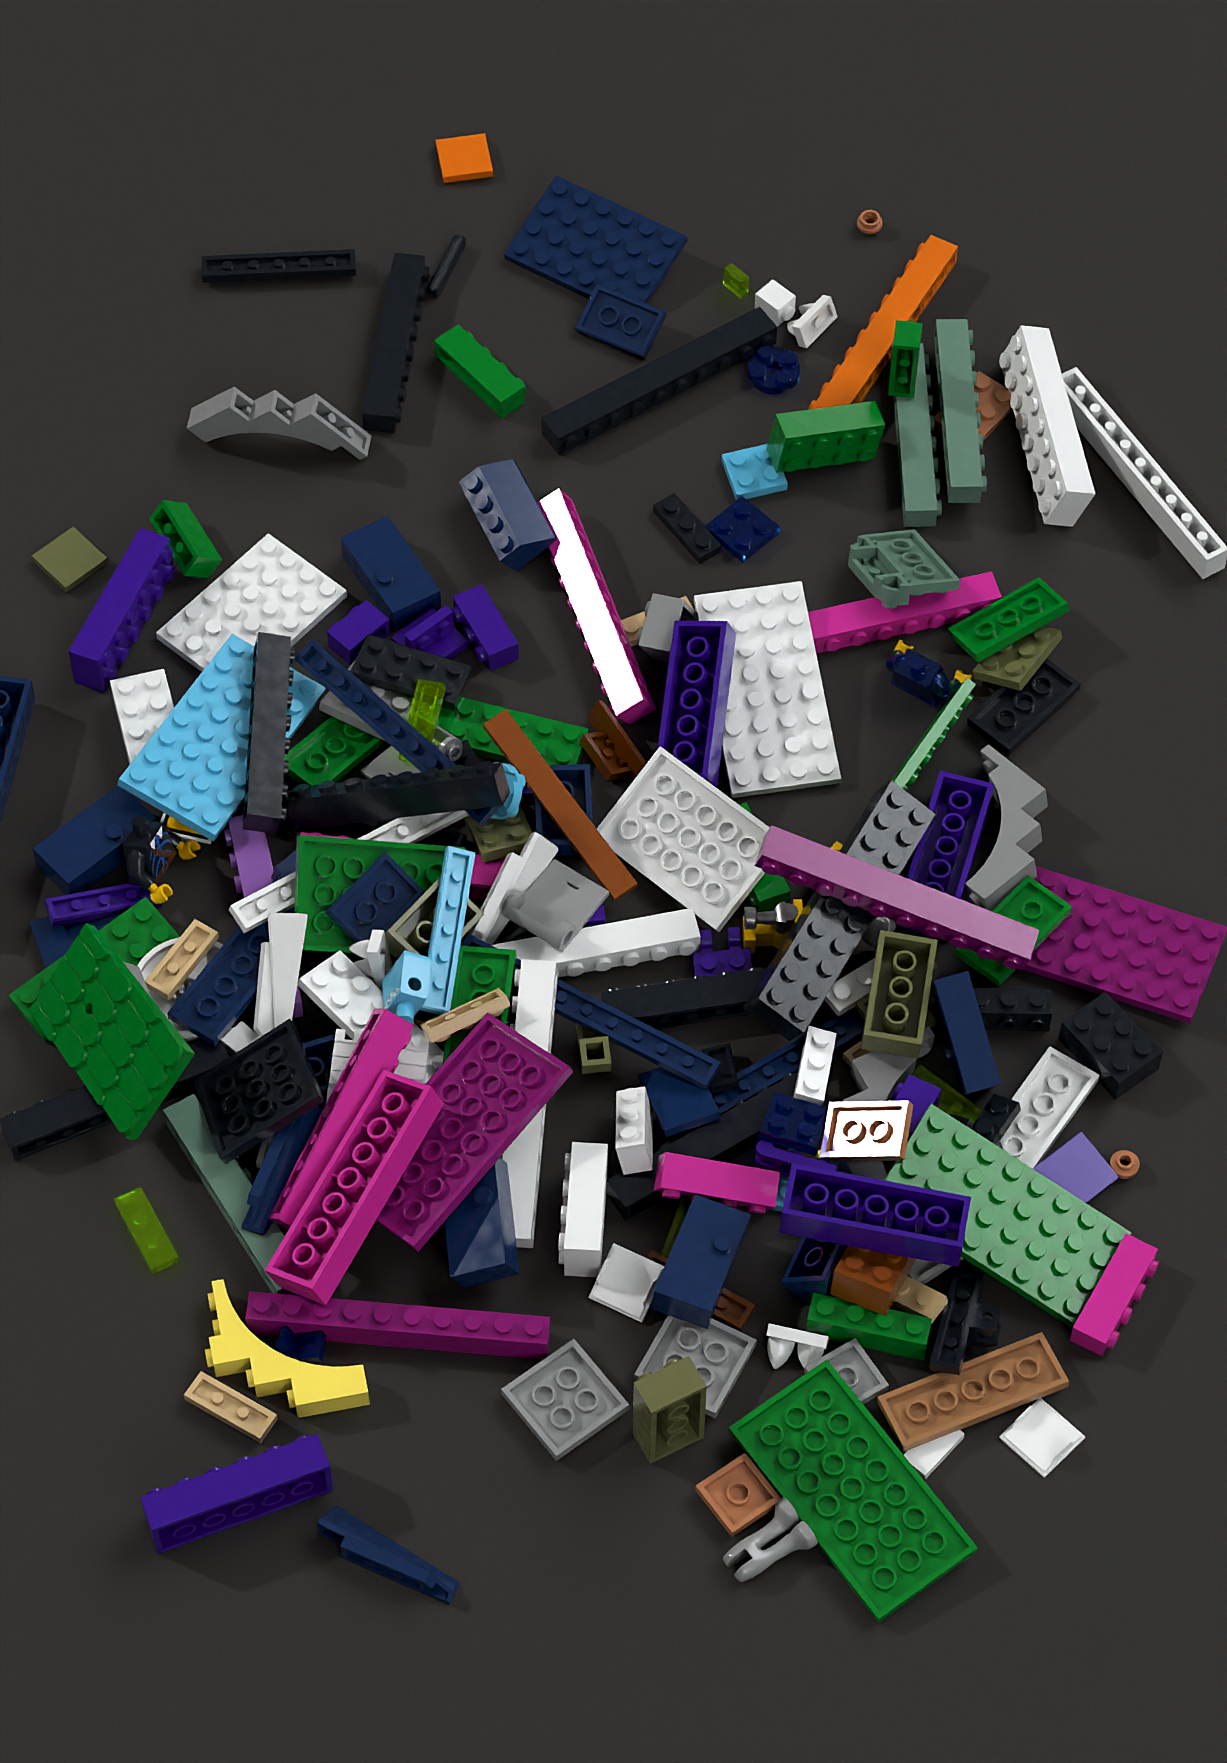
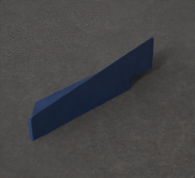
M319 1106L275 1133L248 1195L247 1204L250 1207L241 1226L243 1230L265 1235L272 1225L273 1221L268 1218L323 1111Z
M339 1506L332 1507L318 1522L319 1536L340 1544L341 1557L450 1605L459 1587V1582Z

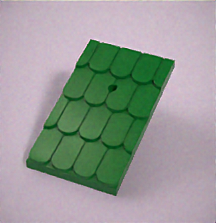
M85 923L80 931V935L76 937L66 952L65 957L62 958L51 975V979L47 981L37 996V1000L34 1001L29 1009L48 1040L53 1041L68 1065L75 1069L97 1104L104 1108L117 1129L124 1133L127 1139L134 1141L137 1140L195 1055L190 1046L150 997L139 966L123 962L97 928Z

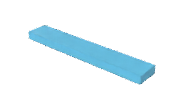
M451 846L445 849L428 957L431 958L428 995L425 1003L419 1009L421 1011L438 1015L450 1011L475 852Z

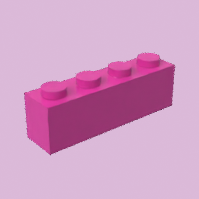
M664 1152L658 1157L654 1191L662 1192V1197L670 1199H680V1195L691 1197V1202L696 1194L737 1209V1205L748 1207V1212L765 1214L766 1210L768 1211L776 1207L780 1172Z
M1127 1233L1124 1235L1074 1324L1070 1341L1102 1357L1108 1347L1114 1348L1120 1336V1333L1117 1332L1120 1324L1126 1325L1133 1312V1309L1130 1308L1134 1300L1140 1301L1146 1289V1285L1143 1284L1146 1277L1152 1278L1159 1266V1262L1156 1261L1157 1248Z

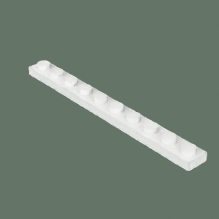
M462 810L397 818L358 839L416 843L469 814ZM296 871L230 905L229 911L244 933L268 921V913H283L294 907Z

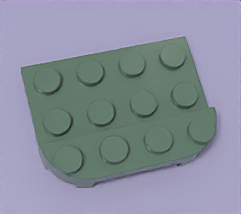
M915 529L858 536L857 543L850 545L849 568L871 594L882 601V606L886 608L908 605L909 595L921 596L924 593H946L950 590H959L960 579Z

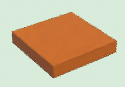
M485 133L436 140L443 183L493 177V168Z

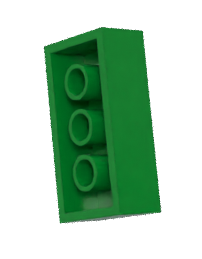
M876 401L780 413L775 416L766 449L776 473L819 468L828 465H842L857 461L865 462L875 459L885 423Z

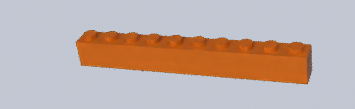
M930 235L925 243L922 242L919 245L914 260L908 261L903 276L895 280L890 295L886 294L884 296L879 311L873 312L866 330L862 329L860 331L855 346L849 347L845 354L844 362L835 367L832 379L829 383H824L817 401L813 400L808 410L862 403L891 359L896 320L917 322L955 266L958 246L933 235Z

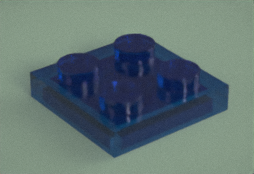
M743 496L705 526L722 547L742 563L780 533V526Z
M775 1092L760 1128L758 1139L815 1156L825 1130L828 1107Z

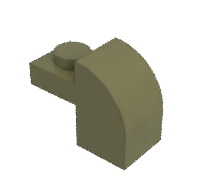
M575 1023L581 1074L610 1072L611 1056L608 1036L601 1037Z

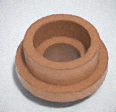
M874 210L862 212L857 219V227L863 233L874 234L882 228V218Z
M1120 1150L1112 1155L1110 1167L1119 1178L1128 1179L1133 1177L1139 1170L1140 1162L1133 1152ZM1120 1161H1127L1130 1164L1125 1166Z

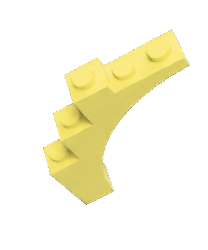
M224 1280L211 1281L213 1293H208L210 1311L217 1310L218 1319L212 1320L215 1336L209 1337L211 1348L205 1349L207 1365L208 1367L214 1366L216 1377L246 1372L248 1387H255L257 1398L287 1392L289 1407H296L298 1418L370 1405L363 1365L344 1367L321 1366L301 1362L279 1353L259 1340L241 1321L230 1302Z

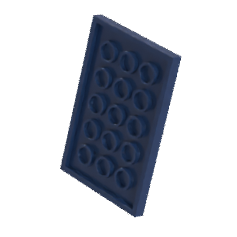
M556 175L505 251L504 257L505 260L588 299L596 284H599L647 304L688 242L686 235Z

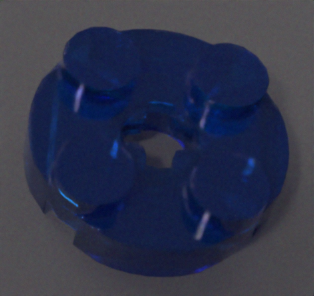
M761 346L749 361V380L751 379L754 382V387L757 390L766 394H781L784 389L789 387L791 390L796 386L800 378V364L797 354L779 347ZM770 368H777L780 371L770 373Z

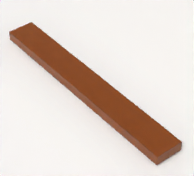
M507 709L483 724L485 731L509 763L517 769L519 774L524 775L527 787L599 883L610 892L609 896L615 902L636 888L638 883Z

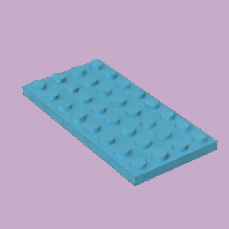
M231 634L121 775L117 784L119 787L213 842L244 802L254 646L234 634ZM289 667V670L294 671L292 686L288 687V692L292 693L293 696L291 708L287 709V715H291V726L289 732H286V738L291 739L322 698L326 688Z

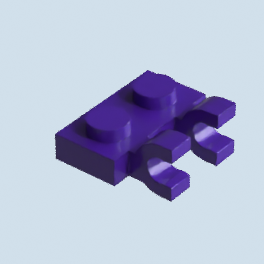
M739 927L728 928L727 942L729 950L713 951L711 929L699 930L701 936L700 952H693L695 977L701 975L708 977L720 975L727 971L742 972L752 969L750 948L741 949Z

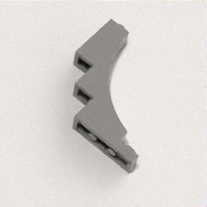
M232 387L191 408L187 429L205 443L219 437L239 433H270L306 440L331 451L342 446L359 460L367 457L371 441L369 433L316 393L293 404L276 390L253 401L236 387Z
M988 744L980 751L982 758L981 766L989 776V783L994 784L993 796L1001 811L1000 832L993 851L985 864L965 883L967 902L993 911L1027 875L1033 879L1037 877L1035 859L1027 853L1043 841L1040 823L1033 818L1047 808L1048 803L1044 787Z
M930 1027L924 1028L919 1057L926 1055L932 1049L935 1035ZM872 1051L853 1059L850 1074L861 1092L844 1099L843 1102L890 1101L897 1085L900 1082L903 1083L909 1074L912 1075L914 1073L916 1058ZM836 1161L839 1163V1168L843 1173L885 1180L887 1176L882 1161Z

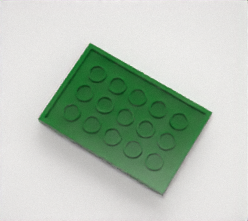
M307 835L297 836L294 913L307 914L302 951L337 953L341 950L344 954L356 955L349 950L355 943L325 911L384 852H387L418 886L426 892L441 876L445 849L448 846ZM455 847L465 850V847Z

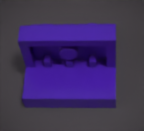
M446 605L438 611L431 608L391 637L392 642L450 660L468 647V640L454 628L453 611Z

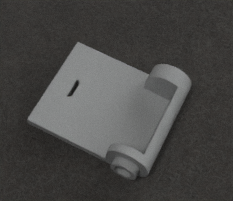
M410 711L403 716L407 722L450 760L455 762L461 756L463 744L460 739L416 711ZM390 746L364 767L361 773L366 778L371 779L380 774H384L387 777L395 776L405 771H411L412 773H419L421 771L394 747Z
M553 859L524 895L520 892L514 895L510 894L505 899L502 908L504 909V917L559 950H564L610 895V892Z

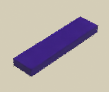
M130 883L45 899V907L52 927L105 918L116 914L121 915L145 897L155 908L162 907L163 903L155 904L151 900V891L149 889L145 891L141 886L130 885Z

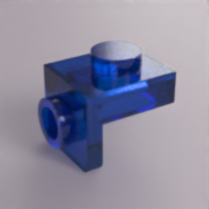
M281 1326L276 1348L279 1353L301 1362L310 1364L323 1363L327 1335L322 1330L294 1333L289 1326Z

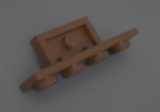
M598 700L587 717L596 732L583 734L579 742L607 782L629 778L632 783L647 762L604 701Z

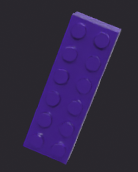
M139 528L68 651L74 683L104 693L110 684V680L116 679L117 669L121 663H125L132 643L137 642L139 639L141 627L144 622L149 621L155 602L161 600L167 581H171L174 577L176 567L173 565V550L171 549L169 537Z
M674 621L658 748L661 746L717 788L736 632L728 621Z
M944 771L939 772L928 808L936 815L916 847L908 879L963 900L966 891L965 883L969 880L991 806L994 789L993 783ZM912 927L907 928V929L919 931V930L914 929V928H912Z
M792 1163L779 1233L959 1267L971 1197Z
M315 1434L313 1436H300L293 1443L282 1447H270L264 1453L254 1457H242L235 1461L234 1464L223 1468H211L204 1475L195 1478H183L168 1488L150 1490L140 1499L150 1535L157 1554L329 1493L333 1491V1484L328 1459L318 1434Z

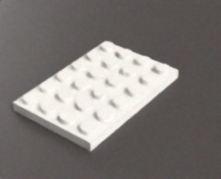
M268 533L156 632V636L159 641L203 672L231 634L236 635L253 646L255 645L258 632L290 636L292 647L347 597V590Z
M661 746L597 828L614 853L686 908H693L694 914L718 932L721 931L765 874L761 868L754 865L763 838L770 827Z

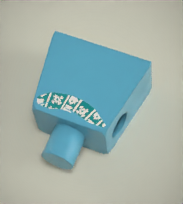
M404 950L382 980L383 1008L411 1024L414 1022V1016L427 999L431 968L430 957Z

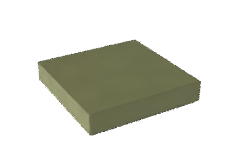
M74 526L32 555L33 562L66 593L108 564V558Z

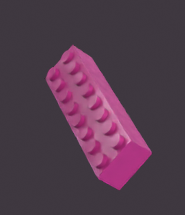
M383 1070L265 1269L266 1273L278 1287L327 1305L444 1105L431 1086Z

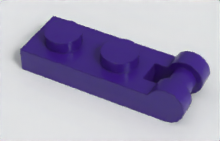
M761 1140L756 1145L755 1163L761 1169L777 1171L787 1177L790 1175L792 1163L832 1171L837 1170V1166L832 1165L827 1160L812 1159L803 1156L797 1151H785L775 1148L769 1140Z

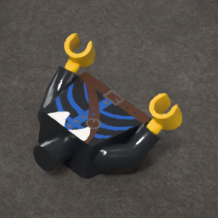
M139 815L131 820L133 829L123 843L130 885L141 886L145 891L149 889L151 891V900L155 904H161L173 895V890L169 885L163 884L157 887V884L177 854L175 848L178 849L179 856L183 860H190L197 857L192 851L199 850L200 845L193 840L183 843L181 837L167 829L163 823L157 821L150 822L146 816Z

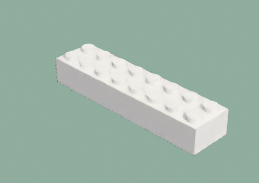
M1021 325L1016 334L1012 336L1005 351L1000 355L999 364L1005 377V386L1011 393L1010 405L1015 414L1016 427L1019 429L1022 449L1025 451L1027 468L1031 473L1033 490L1037 495L1038 507L1044 524L1073 527L1095 495L1093 483L1049 328Z

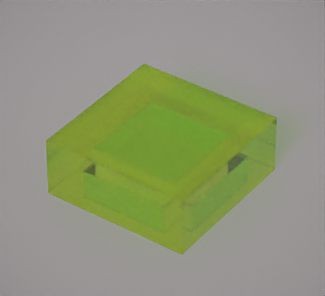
M730 263L724 268L723 285L742 299L749 292V277L733 263Z

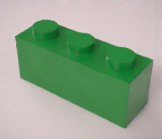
M896 320L888 395L908 398H914L923 323Z
M162 500L149 518L150 522L158 534L169 537L171 549L173 550V559L184 576L208 579L222 561L220 555L187 503Z

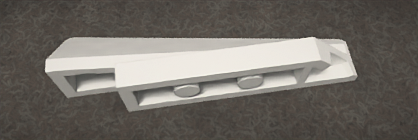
M534 832L529 835L520 856L513 852L507 854L480 909L484 915L471 928L469 934L492 945L509 922V919L504 917V909L502 908L505 899L510 894L514 895L517 892L524 895L558 852V847Z
M268 913L269 942L261 943L253 1026L254 1031L260 1037L286 1020L290 1019L292 1021L307 914Z

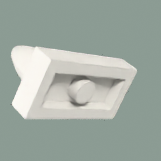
M822 295L815 303L799 306L802 316L797 320L787 323V329L796 337L800 347L808 348L838 317L831 297Z
M372 930L370 940L359 941L353 944L349 950L364 958L354 962V964L367 977L373 978L375 985L379 989H383L382 980L393 964L384 930Z
M770 1323L766 1334L768 1336V1356L774 1369H778L787 1361L795 1343H798V1357L800 1363L805 1368V1366L822 1357L824 1350H827L829 1342L828 1336Z

